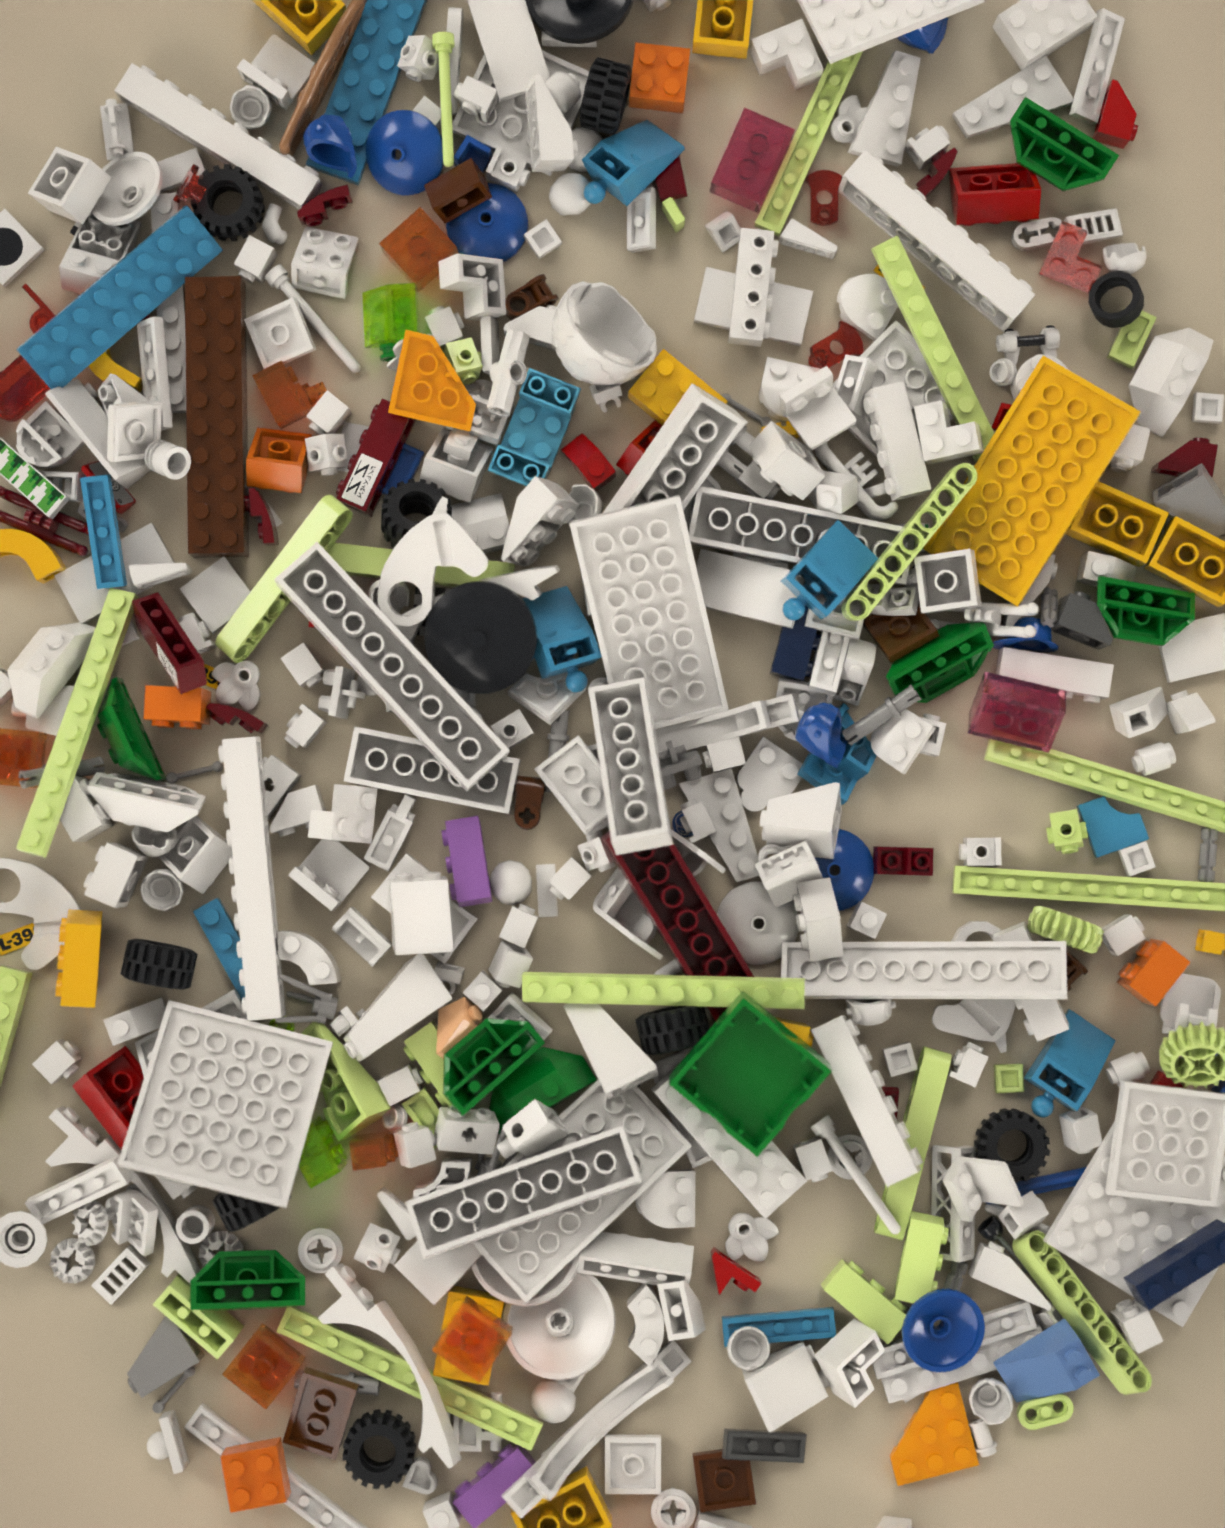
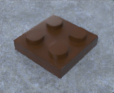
M919 605L916 615L885 616L871 614L863 622V626L890 663L939 637L938 630L927 615L921 613Z
M722 1449L692 1453L700 1512L756 1505L751 1463L749 1460L722 1458Z

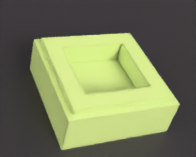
M669 197L662 202L661 210L674 231L678 232L684 228L685 217L673 198Z
M1022 1063L994 1064L995 1093L1024 1092Z

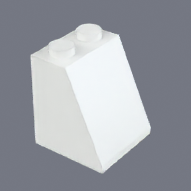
M830 783L769 799L767 809L762 810L760 816V827H763L762 840L766 841V845L776 844L781 847L797 845L806 840L814 857L834 859L842 814L840 783Z
M426 872L424 877L413 878L411 873L396 874V879H389L392 946L395 954L453 952L449 888L446 876H441V872Z
M803 1340L796 1341L769 1354L767 1361L758 1369L749 1371L742 1369L745 1382L769 1433L828 1397L825 1388L830 1385L823 1371L817 1372L813 1364L817 1359L811 1344L805 1347Z

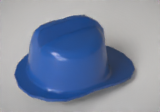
M1024 617L1014 624V626L1018 627L1034 626L1036 629L1034 637H1008L1007 639L993 642L994 649L1000 650L1006 647L1045 653L1055 652L1059 646L1052 642L1051 628L1048 625L1043 626L1041 619L1034 617Z

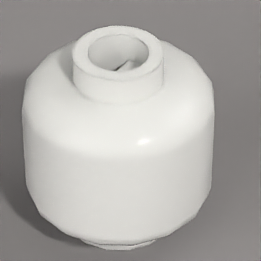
M557 71L545 82L562 114L567 113L581 98L580 81L572 73L566 74Z

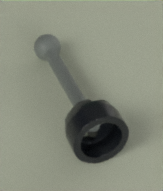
M995 1216L985 1219L980 1224L978 1232L987 1240H998L1021 1265L1022 1271L1029 1273L1016 1257L1013 1248L1001 1236L1003 1227L1000 1221Z

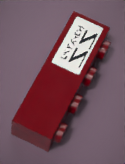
M383 398L380 404H376L373 408L370 426L368 430L365 429L359 439V450L356 455L353 454L350 458L348 474L345 480L342 479L336 489L337 499L341 503L372 517L382 496V490L387 485L403 450L402 446L406 443L416 421L413 418L388 413L390 401Z
M156 592L133 600L132 605L136 626L180 694L207 685L204 660L160 594Z

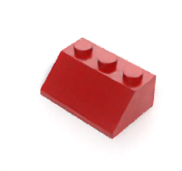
M1020 164L949 169L951 206L956 225L972 226L976 223L1000 224L1004 221L1027 222L1032 219H1039L1040 184L1036 174Z
M126 1046L88 1071L72 1085L121 1151L144 1080L141 1065Z

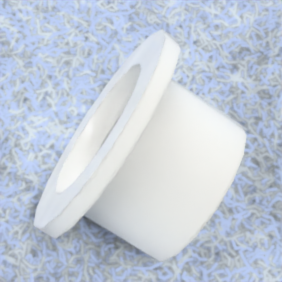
M24 1211L10 1212L1 1217L0 1261L14 1268L27 1267L36 1262L44 1253L48 1241L46 1229L41 1220L32 1213Z

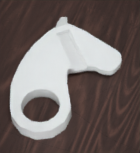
M442 497L438 502L432 515L423 519L402 537L392 550L382 569L378 590V606L396 626L411 627L426 620L434 606V580L437 566H454L472 577L481 575L488 567V558L470 537L463 526L447 513L448 499ZM400 582L413 583L420 589L422 604L414 615H401L391 605L390 594L392 589Z
M0 858V869L5 868L14 871L20 880V891L17 897L10 902L0 901V912L26 915L34 919V935L31 942L22 952L21 958L29 969L40 970L58 957L60 945H64V942H59L61 919L67 918L68 909L81 910V908L64 885L39 866L17 859Z
M970 921L957 929L951 941H966L969 935L978 931L985 932L992 939L993 934L1001 930L987 921ZM963 999L954 1005H939L933 1011L932 1023L936 1029L975 1040L995 1042L1000 1053L1006 1052L1005 1033L1015 1010V1002L1013 999Z

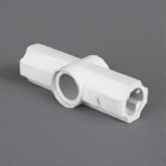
M514 329L507 330L499 362L493 363L490 368V379L493 386L487 411L502 417L510 416L517 386L526 380L527 369L524 359L530 336L525 332Z

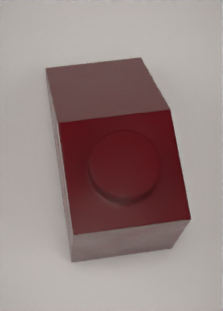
M1193 438V440H1190L1153 466L1151 473L1178 477L1202 463L1210 476L1213 477L1218 445L1211 444L1210 440L1206 438Z

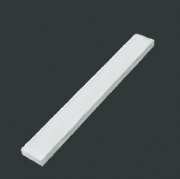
M203 1402L184 1427L219 1455L223 1453L226 1447L254 1442ZM287 1467L291 1494L284 1504L314 1527L368 1528Z

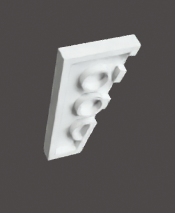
M732 768L709 774L693 781L679 783L678 785L688 801L695 799L697 803L703 801L717 830L710 834L709 837L735 881L739 882L760 876L755 866L759 862Z

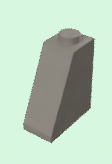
M1202 463L1153 491V501L1156 507L1169 512V515L1173 517L1177 516L1215 537L1225 536V496Z
M165 1316L127 1373L129 1377L128 1384L133 1392L139 1393L141 1398L200 1362L204 1354L194 1339Z

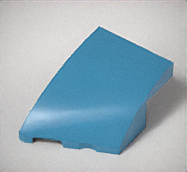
M843 703L839 706V710L841 712L842 730H845L854 724V721L847 712L849 707ZM865 736L852 746L848 743L843 759L837 768L809 752L797 775L814 787L830 783H840L841 805L847 802L856 782L869 773L876 754L871 748V742Z

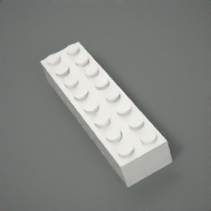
M864 150L844 173L838 192L892 238L898 235L903 247L1003 333L1035 296L1032 292V287L1026 281L1016 279L1005 263L1001 261L996 262L989 256L990 252L985 246L980 243L975 244L969 239V235L964 228L959 225L954 226L947 220V215L940 208H933L926 202V197L919 190L909 188L899 173L889 171L878 155L870 154Z
M700 486L693 498L688 533L691 544L797 564L837 520L850 530L878 558L901 531L903 526ZM906 535L903 538V546L908 550H912L915 540L912 536ZM888 557L885 561L886 569L890 572H894L897 569L898 564L895 558ZM910 564L894 584H906Z
M622 1125L411 1199L405 1203L423 1258H428L641 1183V1177Z

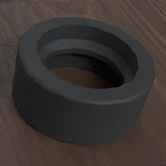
M1115 271L1101 276L1093 283L1089 291L1088 303L1095 318L1102 325L1118 328L1132 323L1140 315L1144 307V295L1138 281L1131 274ZM1119 286H1124L1131 290L1133 294L1131 303L1124 310L1117 313H1108L1101 308V298L1108 290Z

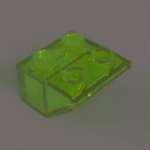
M415 283L387 284L362 293L365 348H380L381 344L397 343L404 339L405 330L420 333L418 291Z
M321 1116L316 1117L310 1123L298 1166L310 1189L340 1173L347 1165L345 1160L348 1157L341 1144L336 1145L331 1136L334 1132L328 1120L325 1119L323 1121Z

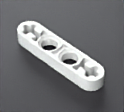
M449 7L447 32L454 34L455 47L452 49V53L449 54L452 115H456L458 100L453 98L460 78L463 8Z

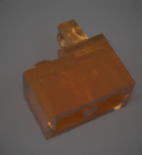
M282 360L252 375L280 429L305 418L327 391L323 382L309 387L308 383L303 385L300 383L294 384L299 380L292 366L286 368Z
M384 1131L355 1135L349 1142L353 1171L385 1167L389 1162H395L399 1155L394 1132Z

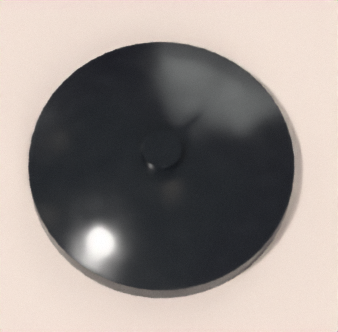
M526 0V4L535 24L548 36L565 43L584 44L600 40L614 32L628 16L634 0Z
M472 581L454 587L435 603L425 625V648L430 663L447 683L465 692L488 694L511 686L527 671L536 652L537 627L529 607L514 591L495 582Z

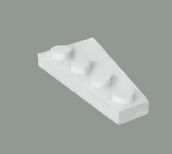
M894 51L891 54L878 83L876 93L871 98L867 107L868 111L864 120L860 123L855 140L847 153L860 156L866 150L870 154L878 155L886 164L896 167L902 164L920 57L900 51Z
M1044 56L953 113L952 117L967 139L1010 124L1011 118L1025 97L1049 112L1060 107L1071 106L1074 98L1047 56Z

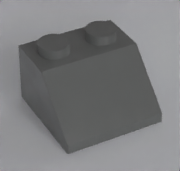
M1075 591L1074 594L1069 593L1060 598L1058 601L1057 621H1055V626L1051 627L1052 632L1097 650L1111 645L1113 639L1097 603L1090 601L1091 596Z

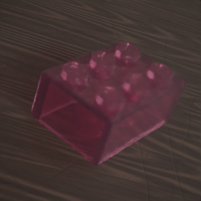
M744 107L711 181L710 193L759 214L792 142L795 129Z
M984 671L969 711L968 734L1049 753L1066 713V690Z

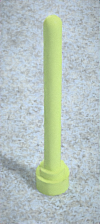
M437 32L432 35V46L439 57L443 164L446 167H452L454 164L449 54L452 53L455 42L453 33Z

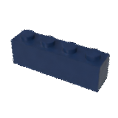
M806 605L804 615L800 619L795 620L793 629L782 626L770 674L804 681L805 676L810 677L814 661L809 660L811 651H817L821 635L816 633L817 629L804 626L808 612Z
M1218 1219L1214 1220L1125 1276L1124 1280L1136 1302L1151 1310L1224 1264L1225 1223Z

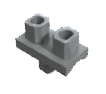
M672 741L666 742L668 750L658 753L664 790L677 785L674 773L684 771L687 781L701 778L700 765L703 763L697 749L686 752L684 745L674 748Z

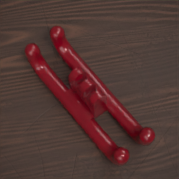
M0 486V498L27 509L23 519L0 510V522L30 533L41 540L82 557L88 555L89 550L86 546L55 534L59 524H62L89 536L86 522L60 511L53 519H50L25 496Z

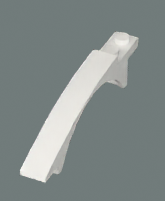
M558 565L534 567L478 581L501 584L516 594L533 601L542 594L537 584L556 574L560 568ZM445 593L434 597V605ZM421 604L401 615H414L420 609ZM424 621L411 627H396L413 645L418 630Z
M794 694L766 701L759 700L703 718L656 729L655 736L658 753L668 750L666 746L668 741H672L674 748L684 745L687 751L798 722L800 718ZM597 744L587 746L599 761Z
M61 1106L55 1109L49 1116L69 1136L45 1161L51 1167L68 1163L98 1165L115 1156L120 1158L121 1149L111 1136L100 1142L98 1140L100 1138L99 1134L91 1127L82 1125L78 1121L80 1119L79 1115L70 1107L65 1108ZM126 1168L132 1177L131 1182L158 1208V1219L164 1242V1259L161 1272L168 1278L176 1270L190 1284V1281L200 1271V1268L189 1244L182 1241L176 1233L177 1221L173 1213L145 1173Z
M343 1263L333 1266L325 1275L342 1297L322 1313L318 1319L322 1324L344 1323L366 1328L386 1339L400 1352L415 1375L422 1398L423 1425L418 1448L422 1453H425L432 1447L449 1469L461 1460L455 1433L437 1385L414 1341L386 1300L374 1304L373 1296L355 1280L356 1275L350 1267L344 1266Z
M674 1340L670 1341L659 1350L658 1355L650 1366L643 1363L541 1454L542 1457L501 1495L502 1498L521 1519L542 1498L551 1500L575 1466L611 1429L644 1402L669 1387L674 1382V1378L692 1361Z

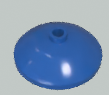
M397 110L387 113L373 125L367 137L366 160L369 170L375 180L392 193L407 196L424 192V185L439 177L444 166L442 136L439 130L426 116L415 111ZM397 149H399L402 154L400 159H398L395 156V151Z
M487 183L492 197L446 223L447 235L452 247L459 254L502 259L505 262L517 254L525 242L524 234L528 232L527 212L519 197L511 190L498 184ZM484 215H489L491 220L488 223H484L481 221V218Z
M839 829L834 859L814 858L822 877H830L838 911H842L855 906L870 890L874 878V862L868 847L860 838L848 831ZM832 865L839 867V873L835 876L829 871Z
M954 1289L931 1291L920 1297L910 1307L905 1316L902 1326L904 1348L917 1365L928 1371L949 1372L958 1369L975 1356L983 1342L985 1333L983 1314L975 1301L961 1291ZM937 1320H940L938 1326H933Z

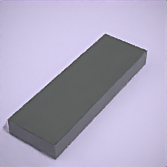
M724 1428L722 1458L727 1460L804 1463L807 1434L787 1431H772L769 1433L766 1430Z

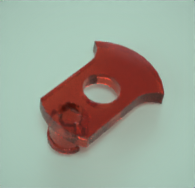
M195 164L187 172L173 200L177 203H180L181 200L186 202L189 197L199 203L207 189L205 186L197 183L200 178L197 175L199 167Z
M818 170L806 177L804 182L810 187V222L821 226L832 225L838 222V187L842 180L840 174L831 170ZM820 191H827L831 194L832 201L829 204H820L817 201L816 196ZM825 212L829 217L823 218L820 214Z
M840 321L836 332L810 347L811 355L808 358V363L811 367L822 369L825 366L831 368L844 360L845 354L860 356L863 353V342L859 333L848 323ZM832 341H837L842 345V354H835L831 351L830 343Z

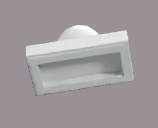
M174 1410L164 1412L159 1418L162 1431H158L149 1437L147 1451L156 1460H163L169 1457L173 1473L176 1474L185 1470L189 1460Z

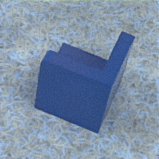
M467 134L454 155V165L456 167L472 158L484 174L492 158L491 149Z

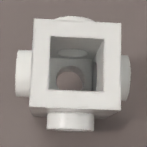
M425 35L408 36L406 44L401 50V57L397 66L406 72V77L413 81L433 80L439 70V57L432 46V40Z
M322 434L305 438L310 472L321 471L322 476L338 474V469L348 467L344 434Z
M601 830L587 835V842L577 846L587 872L595 868L603 872L615 867V860L601 839L603 835Z
M370 1223L354 1259L365 1264L370 1269L384 1273L388 1263L394 1265L401 1249L396 1248L401 1237L389 1229Z

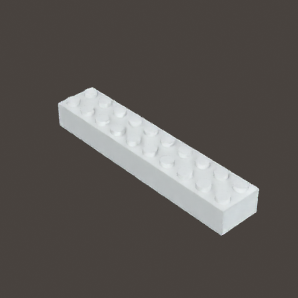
M318 542L275 578L278 588L467 792L509 754L510 750Z

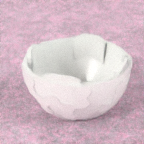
M582 281L573 284L565 292L557 305L552 322V342L557 356L562 361V365L575 379L597 385L623 384L634 379L654 362L657 352L655 332L647 325L641 314L631 303L620 295L614 287L602 282L587 283Z

